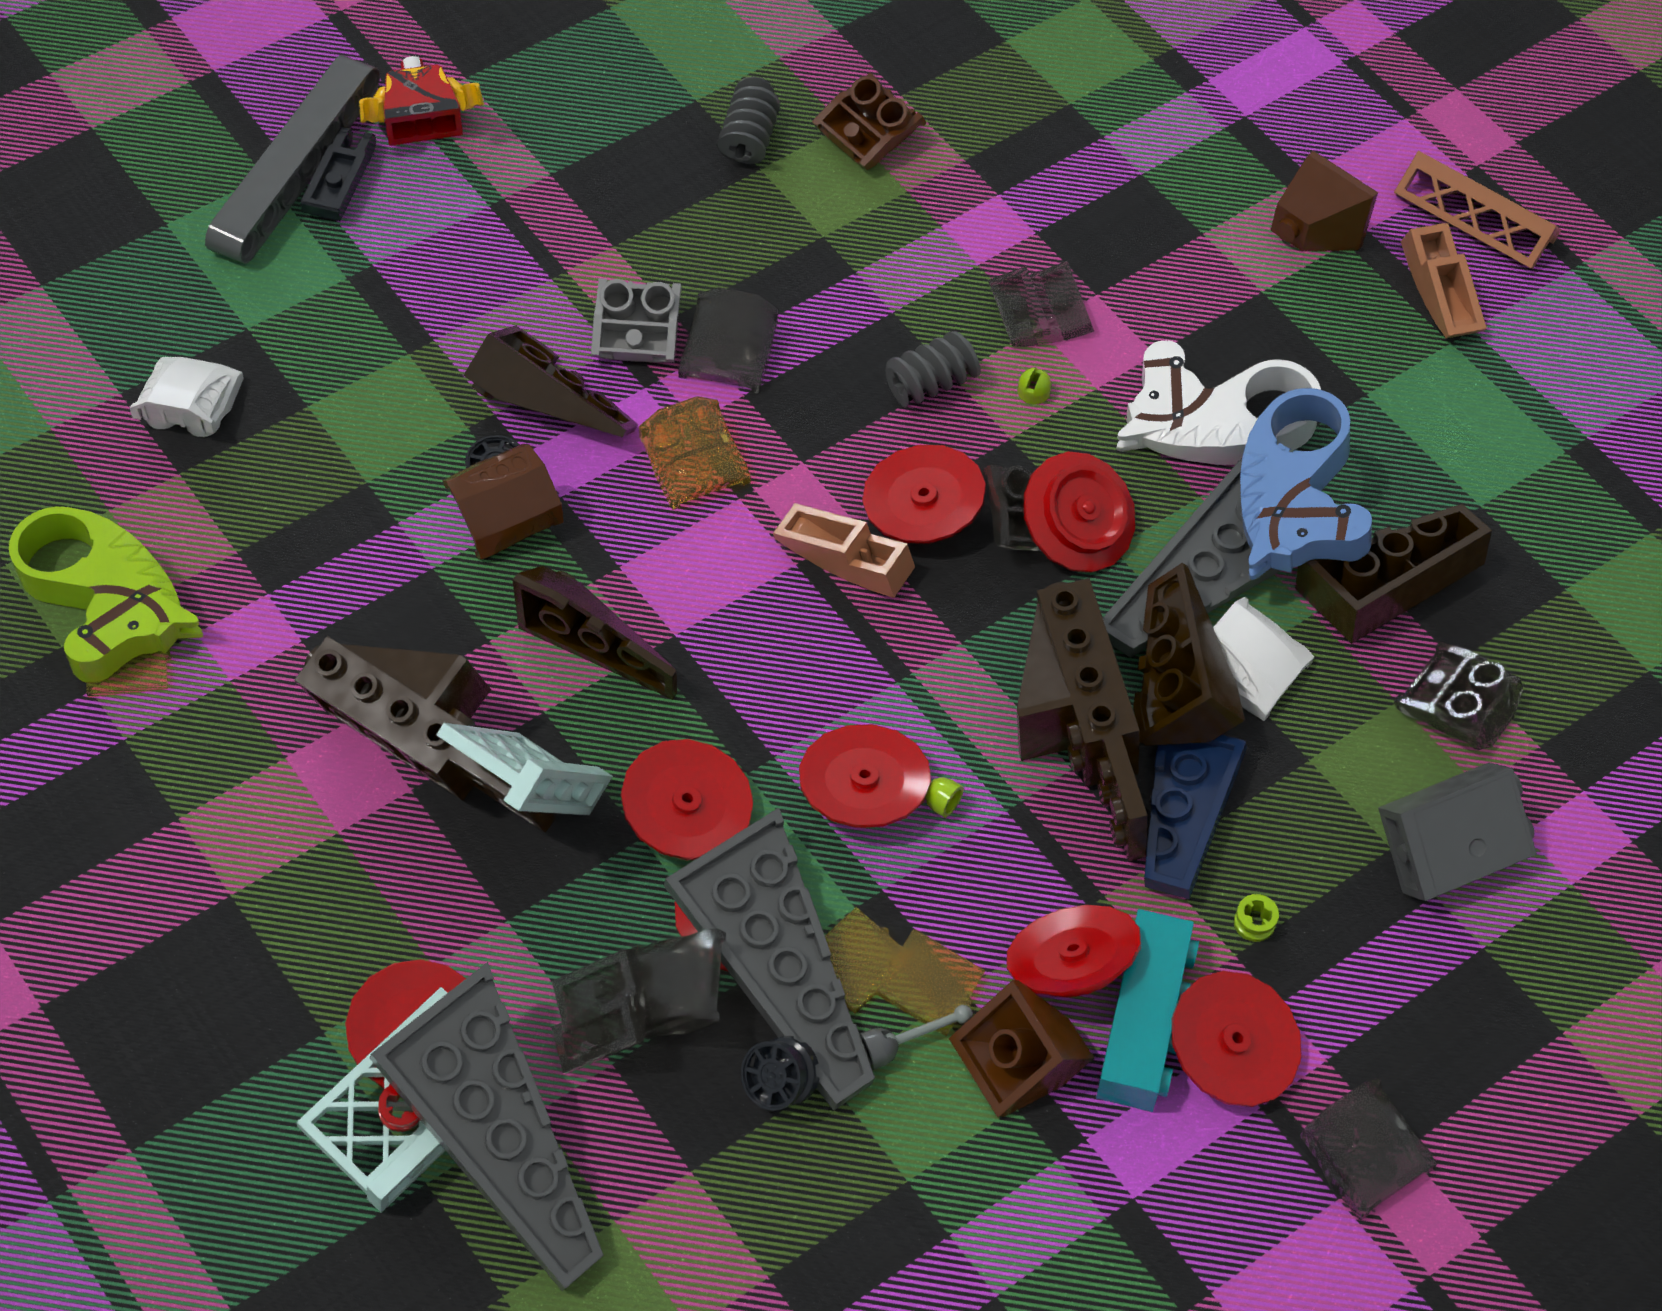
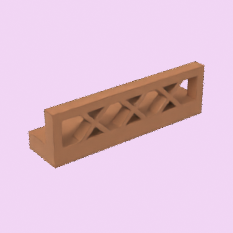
M1419 150L1394 191L1395 194L1531 269L1536 265L1548 243L1554 244L1562 231L1551 222ZM1418 170L1432 177L1434 193L1418 197L1407 191ZM1439 182L1449 186L1450 188L1441 190ZM1460 192L1466 196L1469 211L1452 216L1446 212L1443 196ZM1437 198L1439 208L1427 201ZM1473 200L1485 207L1475 209ZM1489 211L1500 214L1504 230L1489 235L1481 232L1477 215ZM1471 217L1473 227L1461 220ZM1507 219L1520 226L1509 228ZM1529 230L1540 236V239L1529 257L1515 250L1511 234ZM1506 236L1508 246L1499 242L1496 238Z

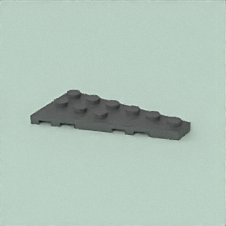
M1242 458L1103 617L1111 645L1131 658L1147 649L1148 634L1143 631L1148 585L1182 562L1188 566L1207 613L1281 571L1270 568L1257 579L1251 580L1249 578V556L1252 549L1244 533L1241 513L1240 474Z
M777 808L665 878L664 887L777 1037L794 1036V1039L801 1043L806 1042L812 1048L819 1064L815 1065L816 1076L820 1077L817 1089L834 1111L871 1086L875 1077L857 1026L853 1024L848 1011L840 979H837L831 963V952L809 890L805 888L797 866L798 859L793 845L789 844L784 830V820L780 808Z
M487 962L371 1053L370 1060L560 1290L563 1291L604 1255L582 1199L577 1195L567 1169V1161L562 1149H559L550 1126V1118L524 1052L519 1048L510 1025L511 1019L505 1004L500 1000L493 982L494 976Z

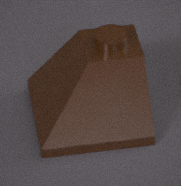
M1312 151L1308 154L1277 203L1270 231L1301 251L1359 250L1363 246L1378 192L1320 154Z
M1012 980L949 1038L998 1118L1005 1117L1061 1088L1094 1059L1069 1018L1019 980Z

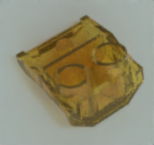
M696 396L658 409L639 426V437L649 457L655 477L672 510L680 508L681 503L738 483L743 485L751 483L749 470L728 431L718 400Z

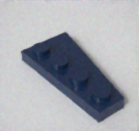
M1221 735L1209 743L1158 745L1145 864V887L1190 899L1245 756L1246 741Z

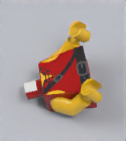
M416 56L403 59L400 65L401 69L389 71L386 74L385 86L380 87L374 97L359 100L361 123L366 121L373 123L385 122L389 146L463 135L460 109L465 111L473 108L475 105H484L478 83L462 85L453 77H447L442 66L438 64L424 66L423 60Z

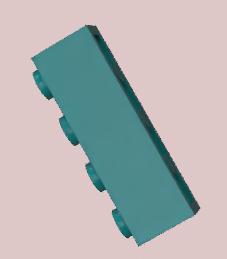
M1138 909L1135 923L1140 927L1141 949L1133 964L1123 972L1096 1099L1153 1112L1158 1095L1163 1097L1168 1095L1173 1069L1164 1067L1167 1052L1176 1054L1172 1045V1015L1180 995L1191 985V983L1182 981L1185 967L1194 968L1199 941L1191 939L1193 921Z

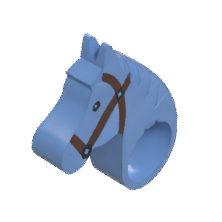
M1300 388L1280 395L1258 417L1249 433L1242 458L1240 482L1243 529L1247 542L1252 549L1249 556V578L1251 580L1257 579L1270 568L1291 573L1293 567L1300 566L1313 559L1356 561L1368 554L1371 548L1372 516L1370 512L1357 504L1337 505L1329 495L1322 492V489L1345 465L1350 453L1349 412L1341 400L1324 390ZM1304 420L1321 422L1337 433V437L1330 444L1313 451L1294 450L1289 452L1291 449L1281 443L1277 445L1276 439L1278 432L1285 426Z

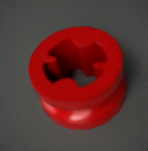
M390 1084L379 1097V1118L384 1126L392 1131L404 1132L411 1130L420 1121L414 1112L405 1111L401 1118L393 1116V1107H386L389 1101L398 1102L401 1097Z

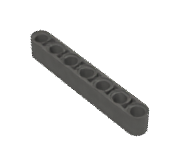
M339 55L332 62L211 221L205 236V246L208 250L245 264L254 258L311 181L328 145H332L340 128H350L360 115L359 100L371 98L376 93L380 81L378 68L344 55Z

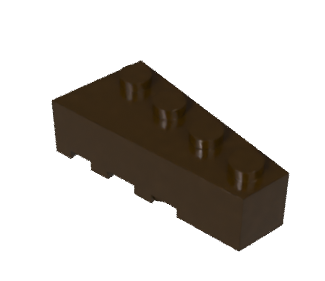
M1463 504L1412 519L1410 526L1398 530H1391L1390 527L1374 531L1368 554L1359 560L1313 559L1298 566L1295 589L1352 644L1484 565L1492 530Z

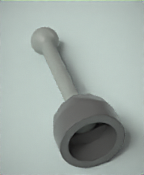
M959 1005L952 1014L898 1035H894L890 1030L884 1028H873L860 1033L872 1070L883 1067L893 1061L898 1052L899 1044L956 1022L965 1024L973 1016V1013L967 1005Z

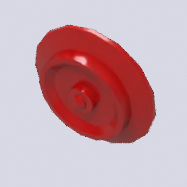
M916 445L896 451L876 465L865 481L862 502L868 520L883 535L904 543H932L953 537L974 521L984 506L986 483L979 466L964 452L944 445Z
M1067 451L1047 458L1031 474L1024 493V519L1033 542L1049 560L1069 571L1093 573L1114 565L1129 549L1136 529L1135 505L1126 483L1109 464L1088 453Z
M874 724L846 725L824 733L807 748L799 765L800 789L811 807L833 822L855 828L884 827L907 818L923 804L931 785L929 761L917 743L897 730Z
M691 739L662 741L641 752L626 770L620 795L625 819L638 838L660 854L683 860H695L747 828L753 808L749 781L735 760L713 745Z
M1081 905L1059 909L1034 920L1016 935L1007 950V971L1014 980H1019L1036 994L1068 998L1088 995L1106 987L1133 964L1141 949L1140 927L1129 914L1110 906Z
M422 959L393 963L370 976L352 998L345 1022L348 1049L356 1064L358 1065L440 987L449 993L466 978L448 965ZM368 1077L384 1089V1077Z
M1220 971L1198 978L1180 995L1172 1015V1045L1182 1070L1202 1092L1227 1105L1254 1107L1275 1100L1293 1083L1302 1059L1300 1030L1290 1007L1271 986L1249 974Z

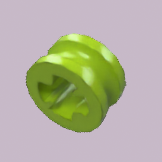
M1251 894L1244 897L1240 901L1234 917L1236 931L1244 939L1252 942H1261L1268 939L1273 934L1279 919L1278 907L1269 897L1261 894ZM1251 911L1260 912V918L1263 920L1261 925L1252 924Z

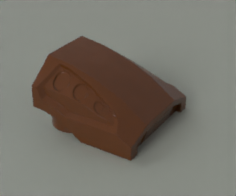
M869 72L866 76L858 78L852 84V87L840 92L818 114L812 123L852 160L865 170H869L876 166L885 155L901 144L918 126H924L926 121L920 113H916L913 109L910 110L903 100L896 98L890 89H885L880 81Z
M521 444L506 452L480 461L443 480L445 488L449 489L470 531L476 547L474 552L477 559L482 560L535 533L564 523L562 503L545 464L530 444Z

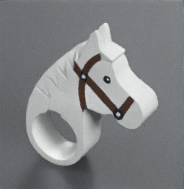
M1173 341L1154 342L1144 353L1141 377L1143 389L1136 396L1134 402L1128 403L1127 425L1118 432L1117 438L1120 441L1117 443L1116 449L1118 451L1149 448L1163 455L1191 462L1236 465L1243 458L1249 433L1258 419L1246 408L1247 401L1260 392L1270 390L1288 392L1300 388L1320 390L1321 388L1314 375L1305 367L1287 360H1267L1248 368L1215 388L1207 389L1193 372L1184 368L1185 354L1177 343ZM1297 421L1285 426L1276 435L1277 445L1281 443L1290 448L1289 452L1301 447L1312 437L1317 421Z

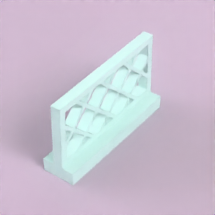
M443 723L437 733L438 737L510 784L512 787L503 801L518 811L590 815L613 777L597 766L563 763L517 732Z
M440 987L371 1053L445 996L447 992ZM370 1053L297 1121V1127L367 1194V1200L382 1213L446 1150L421 1120L419 1121V1127L410 1136H389V1128L385 1127L384 1124L383 1136H353L354 1111H378L379 1102H354V1086L363 1077H384L378 1068H374L375 1065L370 1060ZM384 1077V1089H385L386 1087H388V1086L390 1085V1083H389V1081ZM349 1091L348 1102H338ZM389 1101L386 1105L387 1108L392 1106L393 1111H412L405 1101ZM327 1111H348L347 1136H325L314 1123ZM353 1145H383V1162L371 1174L366 1176L352 1162ZM389 1145H400L388 1156ZM336 1146H347V1157Z

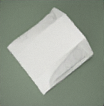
M162 357L157 361L137 402L130 406L132 418L141 420L143 416L144 420L155 429H168L178 424L181 427L186 426L187 430L194 436H210L219 429L221 420L231 411L244 379L241 371L222 364L185 357Z
M1243 597L1234 602L1213 628L1237 684L1242 707L1265 721L1277 701L1305 667L1308 668L1312 664L1314 656L1304 645L1292 639L1281 627L1249 604V600Z

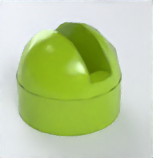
M1035 367L1026 369L1018 381V396L1028 404H1041L1049 398L1051 391V379L1048 373ZM1031 381L1037 382L1035 389L1029 388Z
M935 778L931 781L925 797L927 805L932 811L946 818L958 806L963 796L964 787L949 778Z

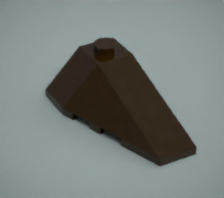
M517 325L488 333L463 375L473 382L472 387L474 390L486 398H496L619 437H624L634 432L638 426L634 420L606 396L595 391L590 393L584 389L585 378L576 371L571 370L570 372L557 366L555 363L559 356Z
M1182 562L1148 585L1143 631L1148 634L1146 655L1139 657L1138 670L1143 673L1141 692L1135 693L1133 706L1140 730L1139 740L1144 745L1209 743L1245 721L1237 684L1188 566Z
M539 566L516 574L512 581L518 628L667 698L672 700L677 695L676 669L572 575L564 571L556 572L545 566Z

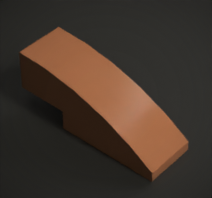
M1448 222L1410 229L1401 240V245L1425 306L1445 338L1485 331L1487 327L1465 254H1457Z
M794 503L773 532L774 538L820 568L846 581L892 598L896 596L915 568L907 543L871 534L867 522Z

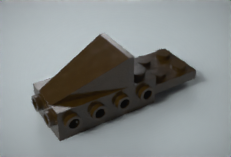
M1090 578L1070 583H1053L1045 589L1037 590V607L1017 705L1018 745L1021 761L1067 750L1073 772L1081 771L1086 787L1097 784L1103 807L1110 806L1113 819L1109 820L1115 846L1124 847L1128 862L1146 858L1147 812L1135 775L1139 774L1140 730Z
M329 636L324 639L321 645L316 646L310 651L303 669L294 681L324 711L463 801L474 786L544 833L547 832L556 819L552 813L518 811L503 801L512 787L510 784L437 736L443 723L474 727L475 722L471 720V717L491 691V688L466 658L458 654L339 644Z

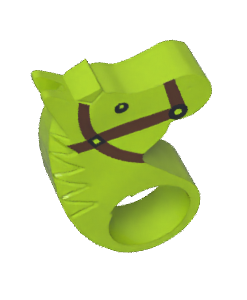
M50 507L32 513L22 520L13 531L9 541V554L25 591L33 598L45 603L87 610L86 623L74 629L67 636L64 643V651L71 669L79 680L85 683L103 682L136 656L152 654L158 651L166 653L178 638L203 637V632L198 626L200 624L199 619L196 615L181 607L173 584L160 564L141 542L110 519L86 510L70 507ZM75 539L92 547L87 557H82L74 565L60 571L44 572L29 567L34 554L46 544L56 540Z

